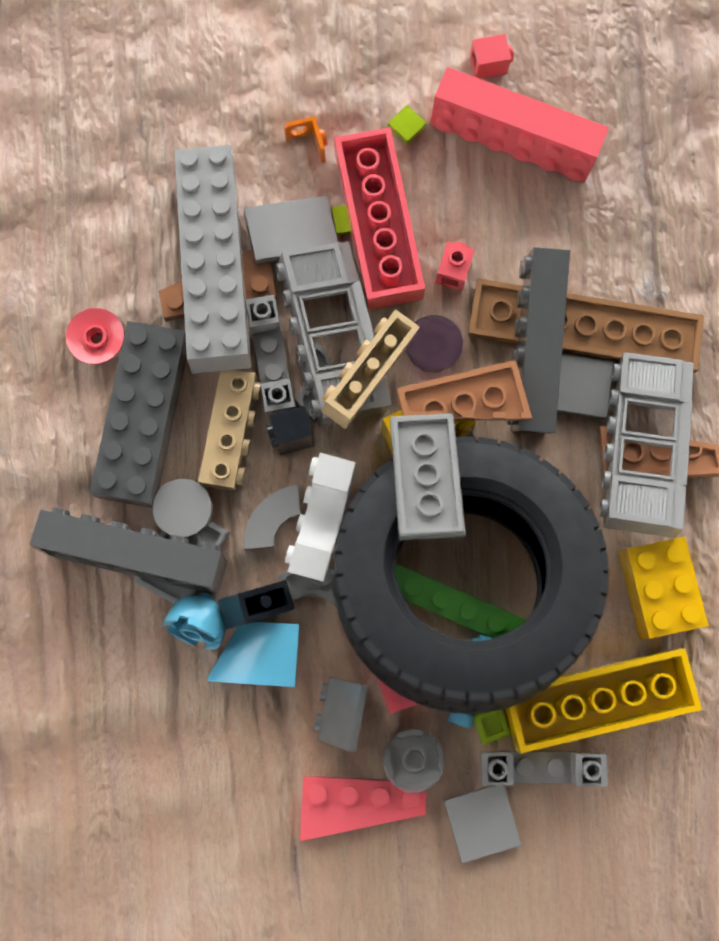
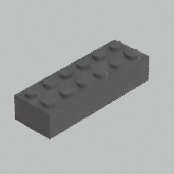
M534 247L524 257V261H520L519 279H523V286L521 290H518L516 307L521 308V315L519 320L516 319L514 337H519L517 349H513L512 361L516 360L532 419L530 421H507V425H512L511 431L556 433L570 250Z
M127 321L90 494L96 498L153 507V500L160 488L187 358L185 331Z
M52 507L51 512L40 509L30 546L44 555L219 596L228 561L222 551L218 550L219 547L217 545L201 542L200 546L188 543L189 539L181 536L171 535L170 539L158 536L159 532L151 529L141 528L140 532L129 529V525L121 522L111 521L110 525L99 522V518L82 514L81 518H76L64 509Z

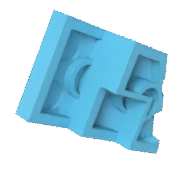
M252 622L238 626L210 672L208 681L296 687L300 625Z

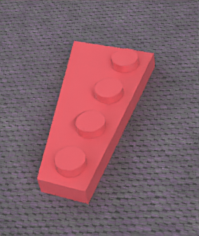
M303 777L300 841L426 815V791L407 793L395 787L390 780Z

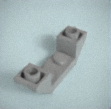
M275 295L246 299L265 412L271 413L293 409L295 405Z
M515 750L481 752V785L513 786V783H563L575 786L608 787L607 754L536 750L522 754Z

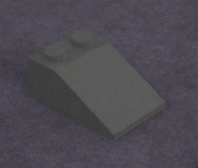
M330 677L329 683L323 682L320 701L325 702L323 714L317 713L313 731L319 733V741L350 752H356L368 689L366 684Z

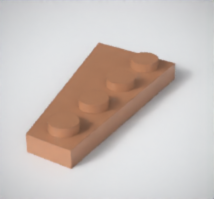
M252 249L242 253L246 299L275 295V300H277L270 262L255 264ZM182 281L159 291L165 322L184 318Z
M516 360L397 388L396 390L403 416L453 413L454 420L530 421L532 419Z
M599 426L597 432L603 470L608 471L609 461H604L606 444H610L611 434L606 433L607 427ZM690 440L687 479L719 477V445ZM624 442L622 470L670 476L671 448Z

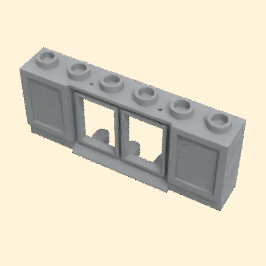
M349 241L282 251L279 264H276L278 281H283L285 291L282 292L285 308H290L292 318H289L290 330L292 335L297 336L299 344L296 346L297 358L299 363H304L306 373H303L304 386L306 390L311 391L313 401H310L311 414L313 418L318 419L319 426L336 423L321 412L325 403L321 399L331 385L337 387L342 380L339 375L349 362L320 368L313 339L356 331L361 347L366 339L371 342L375 337ZM346 293L353 321L310 329L303 301ZM385 377L354 419L386 413L392 404Z
M623 352L618 364L614 363L611 381H616L615 390H611L609 407H613V417L609 416L606 433L611 434L610 444H606L604 461H609L608 471L603 473L601 488L606 489L605 499H601L599 507V517L604 518L603 528L676 538L682 532L688 478L694 363L684 362L680 359ZM627 404L674 410L672 437L625 431ZM624 442L671 448L670 476L622 470Z

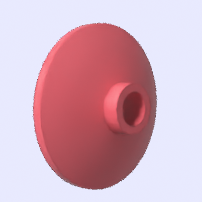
M90 308L81 311L73 317L66 330V344L71 354L79 361L91 365L103 364L112 360L120 352L124 338V328L120 320L112 312L102 308ZM95 336H102L100 343H93Z

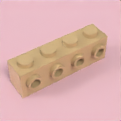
M396 309L388 320L383 317L373 331L376 335L370 342L366 339L356 354L359 358L354 364L349 362L340 373L339 377L342 380L337 387L331 385L323 395L321 400L325 403L321 412L346 429L411 343L420 327Z
M241 370L220 371L198 480L203 487L237 492L238 485H243L246 469L242 468L243 456L248 457L250 452L251 439H247L249 428H254L256 411L252 410L254 400H259L261 394V383H258L256 373Z

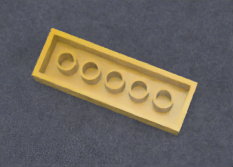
M676 648L561 675L544 691L525 702L505 709L515 751L522 754L700 711L702 707L686 649Z

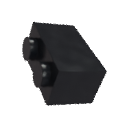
M305 406L270 415L272 424L266 425L272 448L278 447L280 455L314 447L313 433Z
M287 580L218 600L226 630L295 609Z

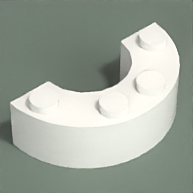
M320 453L319 458L313 457L309 469V475L313 476L312 486L308 485L303 503L308 504L306 514H300L296 531L300 533L295 546L289 545L285 558V563L290 564L288 572L324 581L343 520L356 462Z

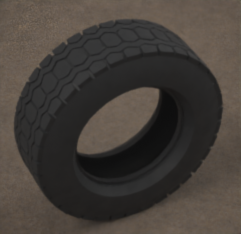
M456 437L463 514L483 516L503 525L521 541L533 562L536 573L537 592L530 617L508 634L483 641H467L455 639L433 630L411 611L398 587L395 573V560L406 540H399L393 458L392 462L390 460L386 462L364 483L344 516L338 533L334 555L335 598L342 626L355 652L369 670L390 689L417 704L439 711L461 714L487 713L507 709L531 699L547 689L577 661L592 640L603 614L609 583L608 554L605 552L606 544L602 530H598L600 525L593 510L588 509L589 504L579 489L575 491L576 486L563 473L557 474L559 469L545 459L542 462L539 461L540 456L524 448L520 451V446L501 441V444H499L496 439L479 437L478 441L475 440V437Z

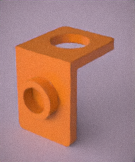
M315 116L284 124L286 140L313 134L321 163L326 162L324 147L328 146L327 137L324 129L319 130ZM305 126L302 130L292 131L296 127Z

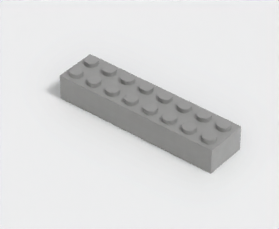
M232 145L174 150L188 364L192 374L251 368L236 169Z

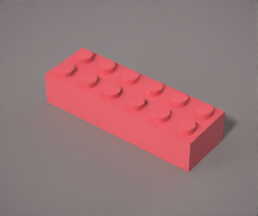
M449 67L446 68L435 94L430 122L431 125H434L442 132L455 133L466 141L479 142L487 145L493 151L508 153L519 161H529L539 165L543 170L556 171L572 181L582 182L586 181L596 162L609 129L605 125Z
M391 127L334 137L335 157L367 309L423 300L425 285Z

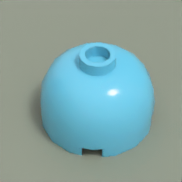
M200 593L199 596L188 595L181 597L172 605L163 622V626L169 625L167 631L177 639L193 646L197 645L196 641L207 643L205 649L219 648L226 632L220 607L215 603L216 599L206 593Z

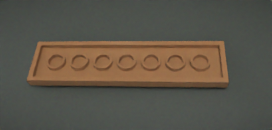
M477 278L468 336L518 344L519 337H514V327L516 319L519 320L521 315V308L516 307L518 290L522 289V285ZM567 293L562 352L620 361L623 352L680 359L684 362L694 363L693 373L698 371L704 315Z

